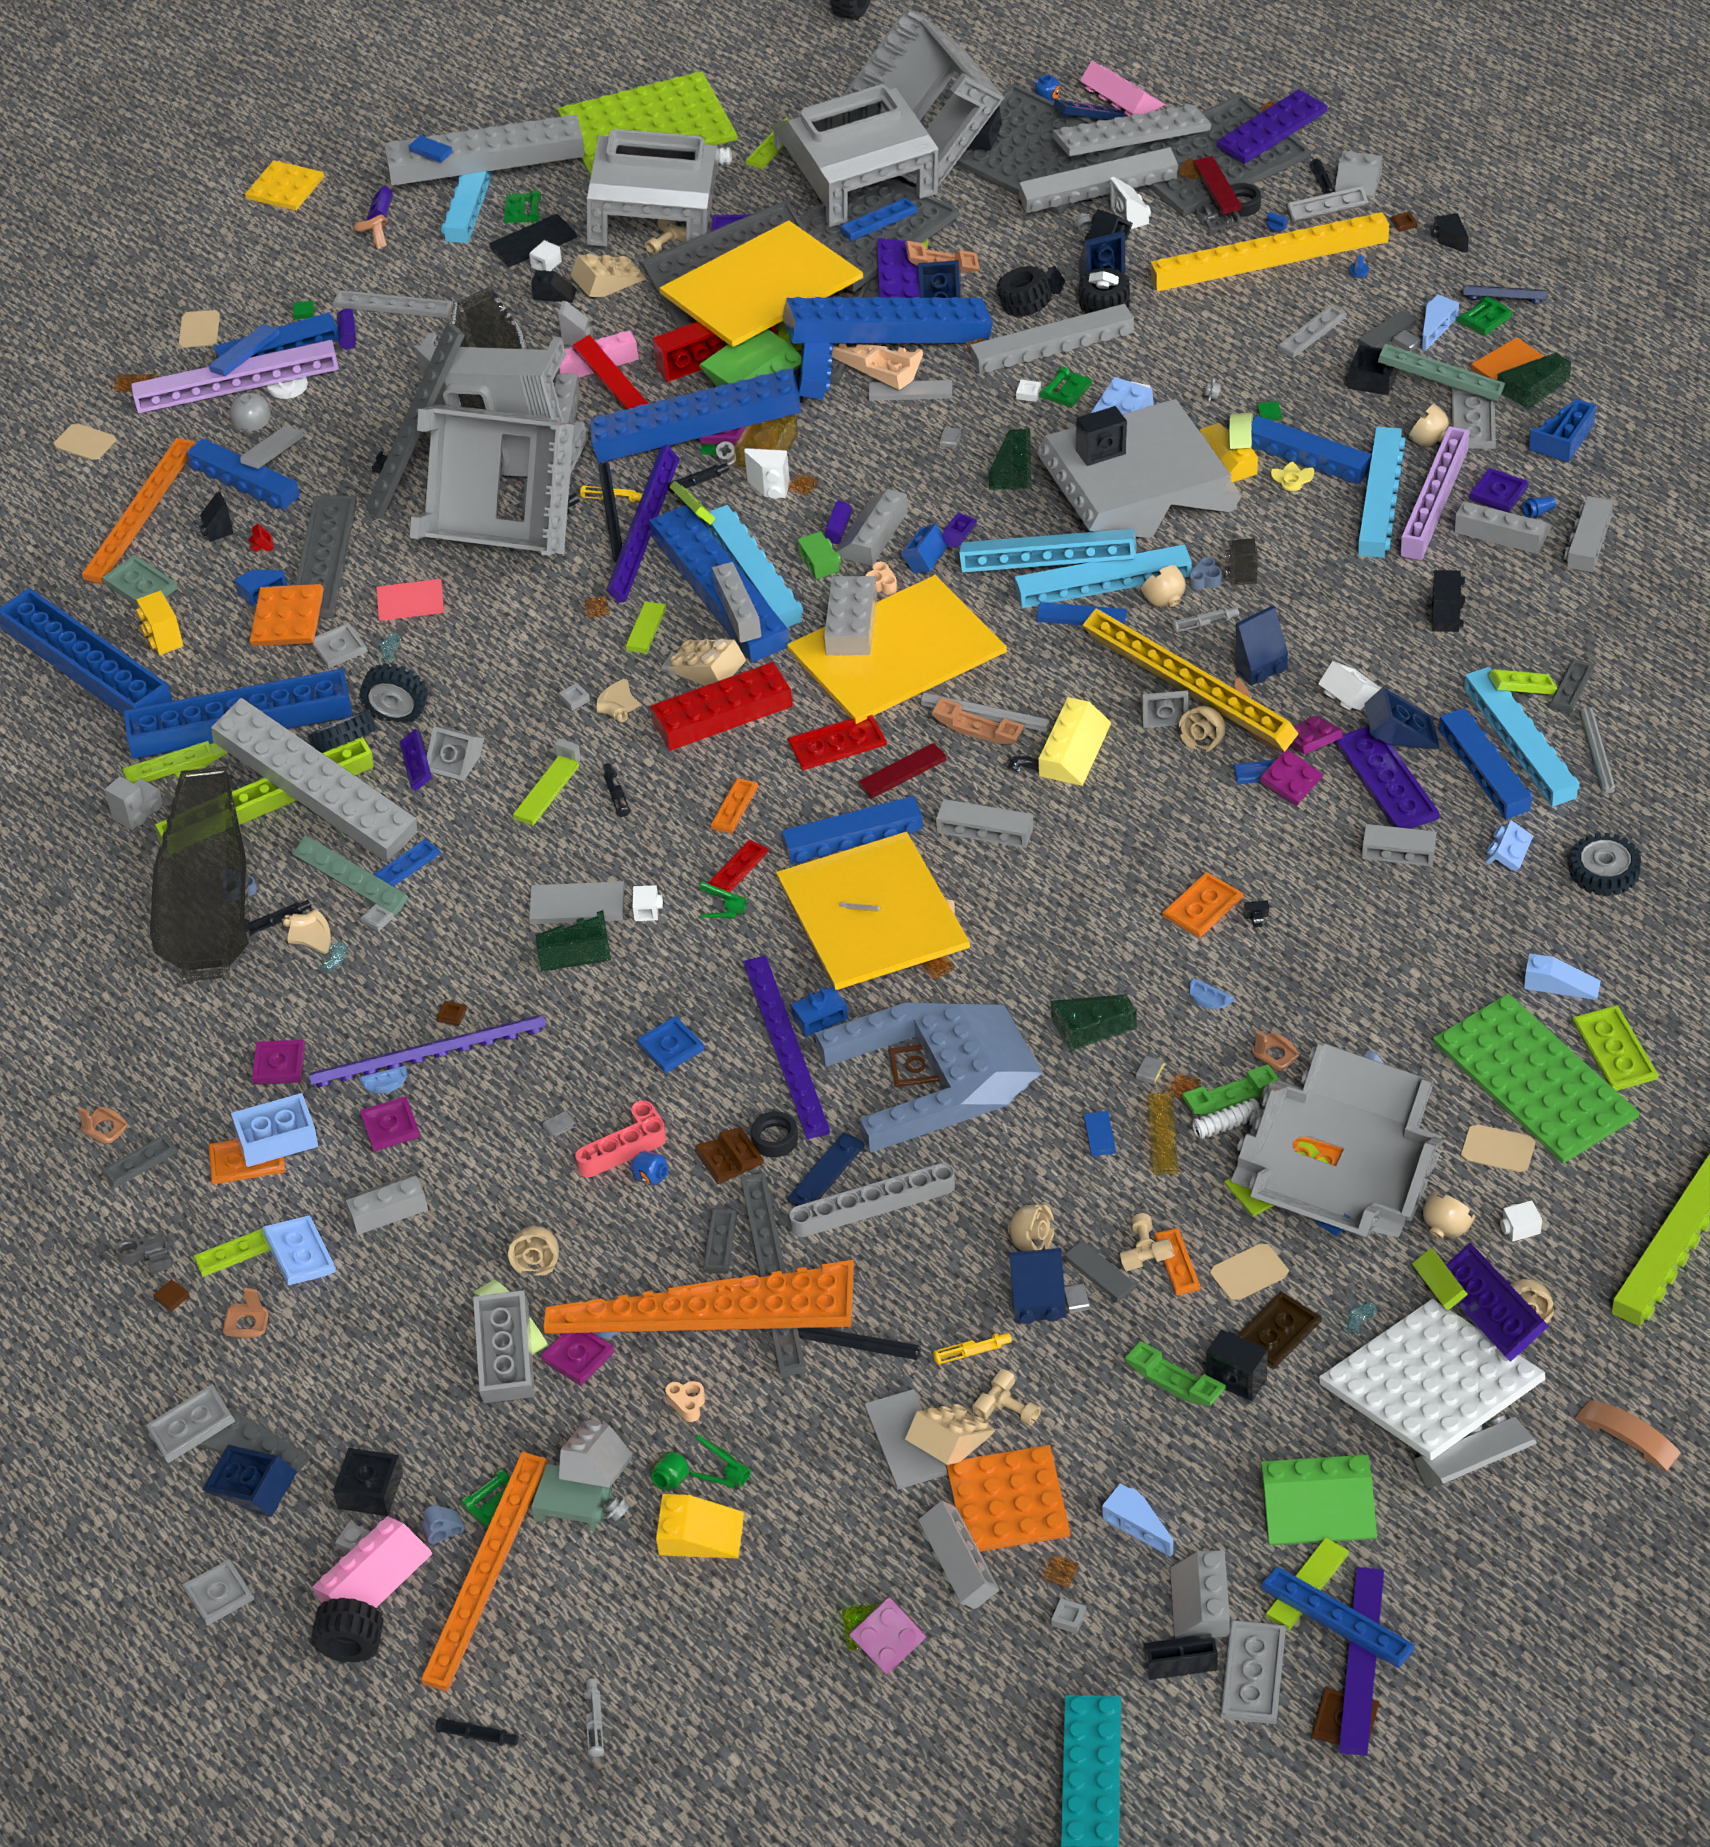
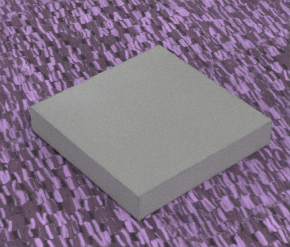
M349 623L316 636L314 643H310L328 669L368 652L367 647Z
M230 1559L182 1584L184 1591L207 1626L255 1600Z

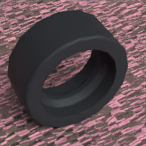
M1248 183L1230 185L1237 197L1253 199L1249 202L1241 203V210L1237 211L1240 217L1254 215L1259 211L1261 207V191L1256 186Z
M771 1111L760 1115L755 1119L751 1127L752 1144L759 1154L766 1157L777 1158L787 1155L794 1150L798 1143V1129L795 1120L789 1114L779 1111ZM773 1126L783 1127L789 1132L786 1138L777 1142H768L760 1137L762 1131Z

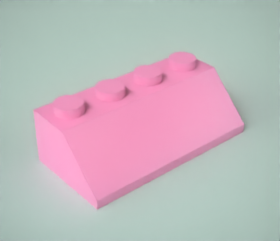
M1094 61L1090 62L1080 80L1086 84L1085 89L1094 94L1096 91L1099 92L1098 97L1106 102L1110 99L1113 101L1111 105L1119 110L1122 108L1126 109L1124 113L1128 116L1149 113L1164 105L1158 99Z
M630 330L595 340L616 366L639 360L637 342ZM573 347L565 349L566 356L557 374H578L579 378L593 373L574 351Z
M387 1516L365 1538L361 1539L346 1556L342 1557L329 1572L324 1574L312 1589L320 1603L333 1598H352L364 1601L376 1608L432 1555V1552L404 1523Z

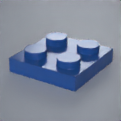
M677 1016L637 1039V1045L664 1073L669 1072L704 1051V1044Z

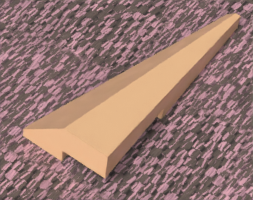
M840 343L839 346H833L831 355L833 358L900 390L913 381L923 356V351L917 349L915 352H906L905 348L893 351L888 350L886 346L857 344L856 347H847L846 343Z

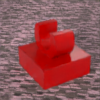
M259 523L253 526V535L248 539L252 544L249 548L254 552L260 551L261 548L266 552L273 550L272 534Z

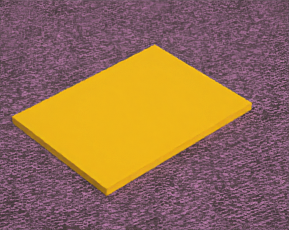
M788 220L663 285L659 289L660 294L730 346L734 347L783 321L782 316L786 298H826L862 279L863 272Z
M936 575L876 602L871 655H826L825 627L787 644V650L845 713L855 720L856 724L868 719L867 716L869 715L874 716L1007 652V646Z
M907 832L776 872L777 879L835 990L970 948V941ZM840 903L880 906V910L848 909L840 907Z

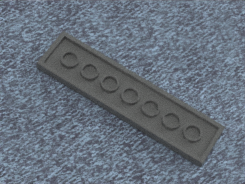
M314 496L296 585H322L324 591L319 618H334L357 505L356 496Z

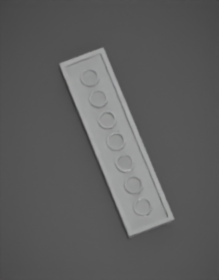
M1187 104L1183 107L1150 111L1144 114H1133L1128 117H1116L1106 121L1099 120L1095 123L1079 124L1073 127H1062L1061 129L1053 130L1052 137L1068 156L1209 131L1211 130V122L1195 105Z

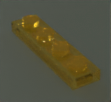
M1173 1093L1148 1094L1153 1175L1178 1174Z

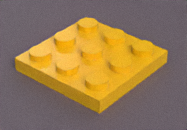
M273 160L245 193V198L296 211L324 178V172Z

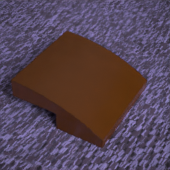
M741 1127L720 1132L717 1140L696 1144L695 1153L717 1184H721L763 1164L764 1161Z

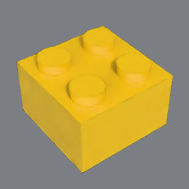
M161 590L136 599L138 608L135 609L136 614L143 623L140 625V629L144 637L148 636L147 640L151 650L156 649L158 654L161 655L182 647L183 642L176 615Z

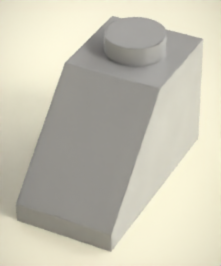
M562 301L558 316L563 344L572 345L588 335L592 337L593 328L589 326V319L567 301Z

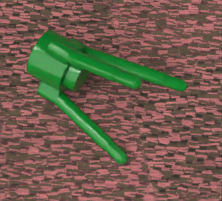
M701 881L699 882V886H702L700 887L701 891L725 899L724 909L728 910V912L700 914L701 918L735 919L736 915H743L747 905L746 897L727 892Z
M696 1435V1439L728 1463L724 1469V1475L727 1479L698 1472H691L690 1475L725 1485L731 1489L735 1485L742 1487L749 1479L751 1469L737 1461L722 1448H717L700 1435Z

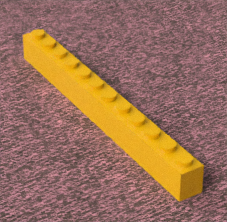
M1383 212L1159 259L1151 261V281L1156 291L1381 244L1388 242L1389 223Z
M1097 608L1083 624V627L1093 639L1179 690L1188 691L1189 696L1208 707L1214 708L1223 716L1284 752L1297 737L1298 732L1287 719Z

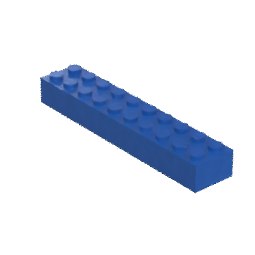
M795 297L786 298L782 316L791 343H979L989 340L993 325L983 298Z
M783 369L775 373L759 375L755 378L739 380L735 383L719 385L715 388L699 390L695 393L679 395L675 398L659 400L655 403L639 405L635 408L619 410L607 415H599L590 419L592 446L600 463L661 448L664 445L669 446L801 413L798 385L793 369Z
M688 505L649 520L653 540L729 636L735 639L740 650L751 663L787 648V644L790 643L788 628ZM730 562L734 563L760 619L761 637L740 643L713 582L712 567Z
M31 588L26 589L0 607L1 630L123 716L125 710L173 701L168 683Z
M341 668L125 710L126 734L132 759L181 750L205 741H209V744L214 743L211 727L240 698L246 700L286 729L350 717L353 714L344 669Z

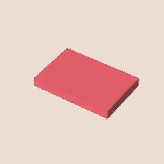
M441 579L377 587L379 621L444 613Z

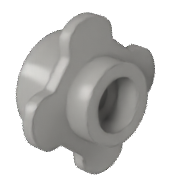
M1212 378L1211 384L1207 383L1204 395L1208 396V403H1210L1211 399L1217 400L1220 392V384L1215 383V378Z
M622 1496L620 1499L615 1497L605 1508L608 1511L606 1514L607 1519L611 1517L616 1522L628 1510L630 1505L625 1502V1496Z

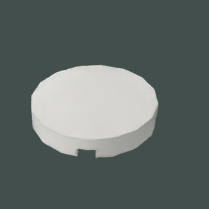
M306 377L270 384L267 385V388L273 397L289 399L302 394L306 390L308 382Z

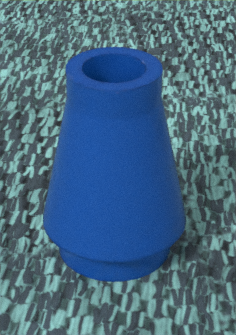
M1552 496L1528 498L1522 505L1523 513L1528 518L1533 517L1536 519L1549 510L1554 509L1556 501Z

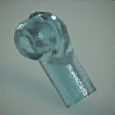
M396 633L390 634L381 643L380 649L386 663L395 660L393 652L398 648L401 640L400 636Z
M343 942L334 943L331 947L332 957L322 963L323 968L328 973L346 962L347 947Z
M1367 1303L1351 1311L1347 1334L1359 1335L1361 1325L1370 1321L1376 1315L1377 1309L1375 1305Z

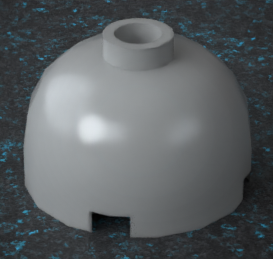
M255 393L240 395L235 398L230 407L232 425L239 430L247 429L248 431L261 429L269 423V419L272 416L267 400Z

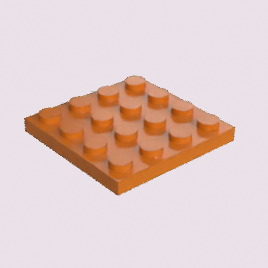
M1050 1445L963 1459L959 1463L946 1464L954 1505L957 1507L980 1552L1070 1537V1528Z

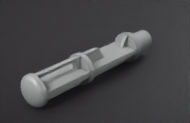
M1237 607L1232 609L1223 608L1189 618L1174 620L1172 628L1175 633L1210 625V621L1222 618L1229 621L1232 617L1239 616V610Z
M591 1678L586 1680V1690L584 1691V1698L590 1699L591 1712L586 1714L587 1752L591 1757H600L604 1754L600 1691L597 1690V1680ZM589 1730H592L593 1747L589 1745ZM597 1730H600L601 1747L598 1746Z

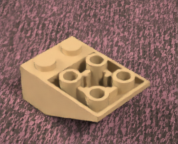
M578 255L570 275L589 297H604L646 280L640 270L625 256Z
M735 639L687 640L682 644L679 651L670 657L669 661L673 666H668V668L676 671L681 677L706 686L733 676L746 659Z
M953 1404L917 1411L905 1440L949 1465L961 1462L994 1433L995 1429L988 1425L987 1420L978 1416L973 1417L967 1413L968 1410L965 1407Z

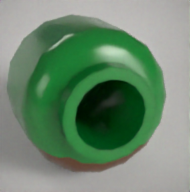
M665 1452L652 1464L650 1469L651 1480L659 1489L675 1490L689 1475V1466L686 1459L676 1452Z

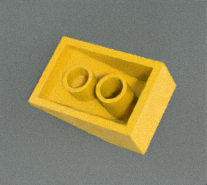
M662 1494L656 1537L659 1555L739 1558L744 1512L691 1495Z

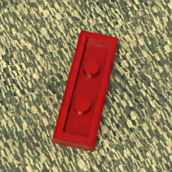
M749 839L708 884L731 892L768 853V848Z

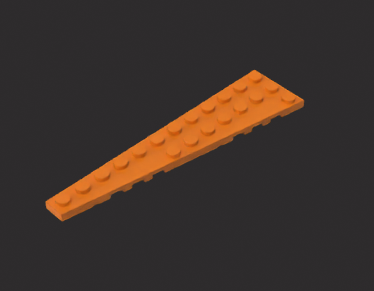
M854 1260L822 1264V1268L807 1270V1267L797 1268V1272L782 1274V1271L771 1272L772 1275L765 1277L750 1275L742 1278L668 1288V1292L653 1294V1291L643 1292L642 1296L629 1298L628 1294L620 1295L616 1300L605 1301L601 1298L587 1302L549 1306L545 1309L544 1332L545 1334L852 1327Z

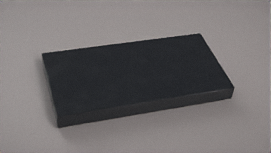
M554 214L490 242L489 248L510 268L530 259L529 253L543 241L560 246L576 239L577 233L558 214Z

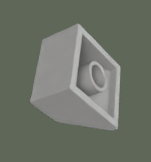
M1343 151L1338 167L1335 185L1336 192L1363 186L1366 196L1374 198L1382 174V156Z
M1188 691L1141 694L1140 708L1143 728L1179 725L1181 717L1188 711Z
M434 726L427 752L430 772L464 781L481 756L485 738L447 727Z

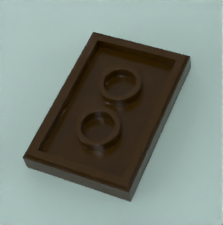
M1280 1291L1236 1336L1255 1345L1264 1346L1268 1350L1267 1366L1274 1370L1322 1322V1317Z

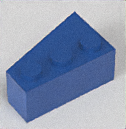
M1575 399L1558 411L1557 416L1545 420L1544 425L1537 429L1535 427L1531 430L1529 450L1570 462L1594 426L1596 405Z

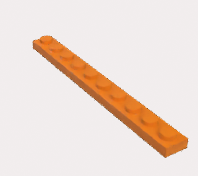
M180 438L174 440L83 571V580L103 584L102 577L113 570L188 461L186 452L195 445V441Z
M526 1452L521 1453L421 1678L422 1685L448 1692L542 1478L546 1464H548L547 1458Z

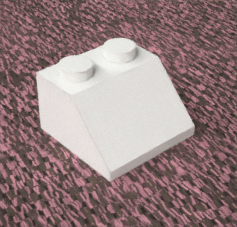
M1110 177L1111 209L1115 215L1132 222L1131 229L1149 224L1151 211L1149 206L1145 205L1142 201L1140 194H1137L1131 186L1121 180Z
M745 448L748 483L764 497L773 499L786 498L790 483L787 451Z
M1332 661L1318 683L1325 688L1324 693L1333 699L1337 697L1341 700L1339 704L1350 711L1352 708L1357 710L1364 708V703L1381 689V687L1356 669Z

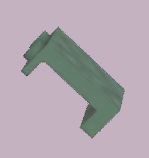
M546 1464L531 1506L534 1521L544 1522L546 1516L588 1523L589 1530L595 1531L597 1523L603 1522L605 1508L603 1506L605 1501L609 1502L611 1499L612 1486L607 1488L559 1479L560 1466Z

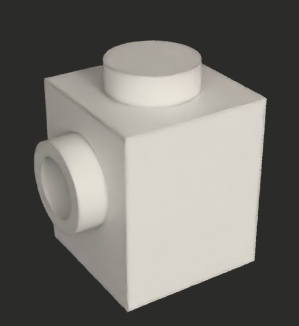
M543 241L529 253L531 267L536 270L551 271L562 261L560 247L547 241Z
M657 885L633 886L634 920H658V909H663L662 895H658Z
M1528 1201L1504 1208L1500 1226L1503 1233L1509 1234L1513 1242L1541 1234L1542 1218L1533 1201Z

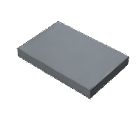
M211 1384L145 1426L167 1463H170L231 1425L235 1420L216 1388Z

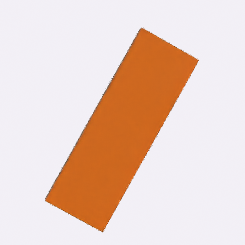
M736 778L711 823V829L732 834L755 794L758 783Z
M1179 1228L1154 1233L1155 1242L1169 1238L1172 1244L1174 1257L1163 1260L1175 1295L1200 1290L1198 1278Z

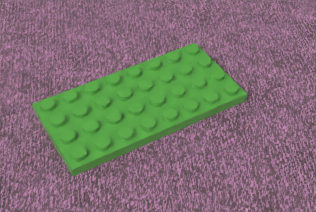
M1509 993L1433 1038V1043L1562 1164L1639 1117L1640 1112Z

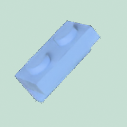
M1510 820L1506 825H1500L1493 834L1495 839L1486 850L1488 855L1485 863L1491 864L1496 859L1510 870L1517 871L1522 864L1533 835Z

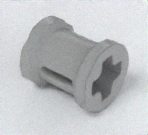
M725 441L717 446L716 453L722 464L732 465L736 463L738 455L732 443Z

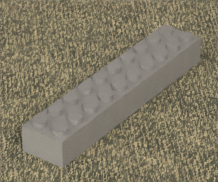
M566 115L564 117L546 118L496 127L491 126L443 135H431L427 138L452 147V153L442 163L410 152L409 145L416 138L384 143L391 185L585 157L583 138L577 115Z
M240 698L211 727L214 743L386 862L393 858L417 834L415 817L243 698Z

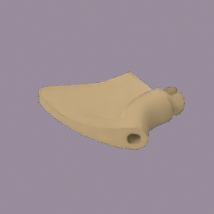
M622 679L612 684L597 699V713L608 714L619 722L626 721L628 718L627 713L640 706V702L630 693L627 679Z
M317 909L307 914H293L292 916L287 914L284 916L283 925L290 927L288 943L306 945L323 954L329 952L331 944L329 925L325 917Z

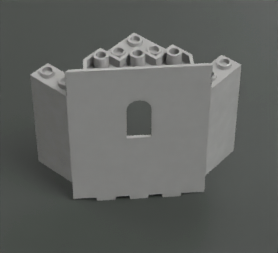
M1319 1043L1317 1047L1313 1046L1309 1061H1312L1309 1071L1305 1070L1301 1081L1304 1088L1281 1080L1271 1082L1269 1086H1265L1261 1097L1263 1107L1258 1108V1111H1253L1249 1125H1252L1251 1132L1247 1133L1245 1137L1242 1136L1239 1141L1237 1150L1241 1152L1231 1182L1251 1189V1197L1364 1237L1369 1236L1373 1232L1399 1237L1406 1220L1412 1221L1418 1207L1416 1202L1420 1200L1429 1181L1425 1177L1431 1175L1440 1156L1439 1153H1436V1150L1444 1142V1139H1441L1442 1136L1419 1128L1434 1081L1325 1043ZM1299 1137H1308L1343 1148L1344 1150L1337 1165L1333 1166L1299 1154L1293 1149L1292 1143Z

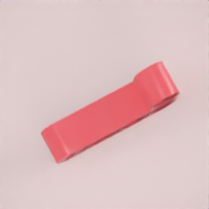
M641 1100L633 1104L631 1108L633 1125L577 1150L575 1157L578 1172L581 1176H595L633 1159L641 1151H651L665 1143L666 1134L663 1120L650 1102Z

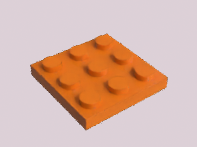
M322 585L260 587L250 637L251 645L269 646L314 643L324 591Z

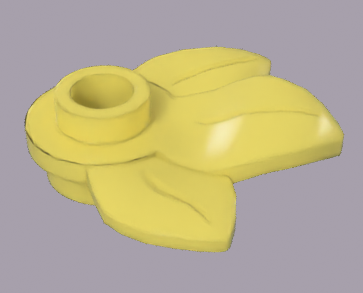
M1290 462L1283 470L1272 469L1271 476L1275 481L1281 483L1283 489L1297 491L1302 488L1303 484L1313 479L1314 468L1300 470L1294 462Z

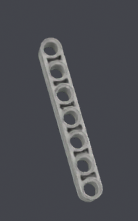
M940 1163L796 1206L789 1213L791 1232L797 1237H806L949 1194L955 1189L954 1168L947 1163Z

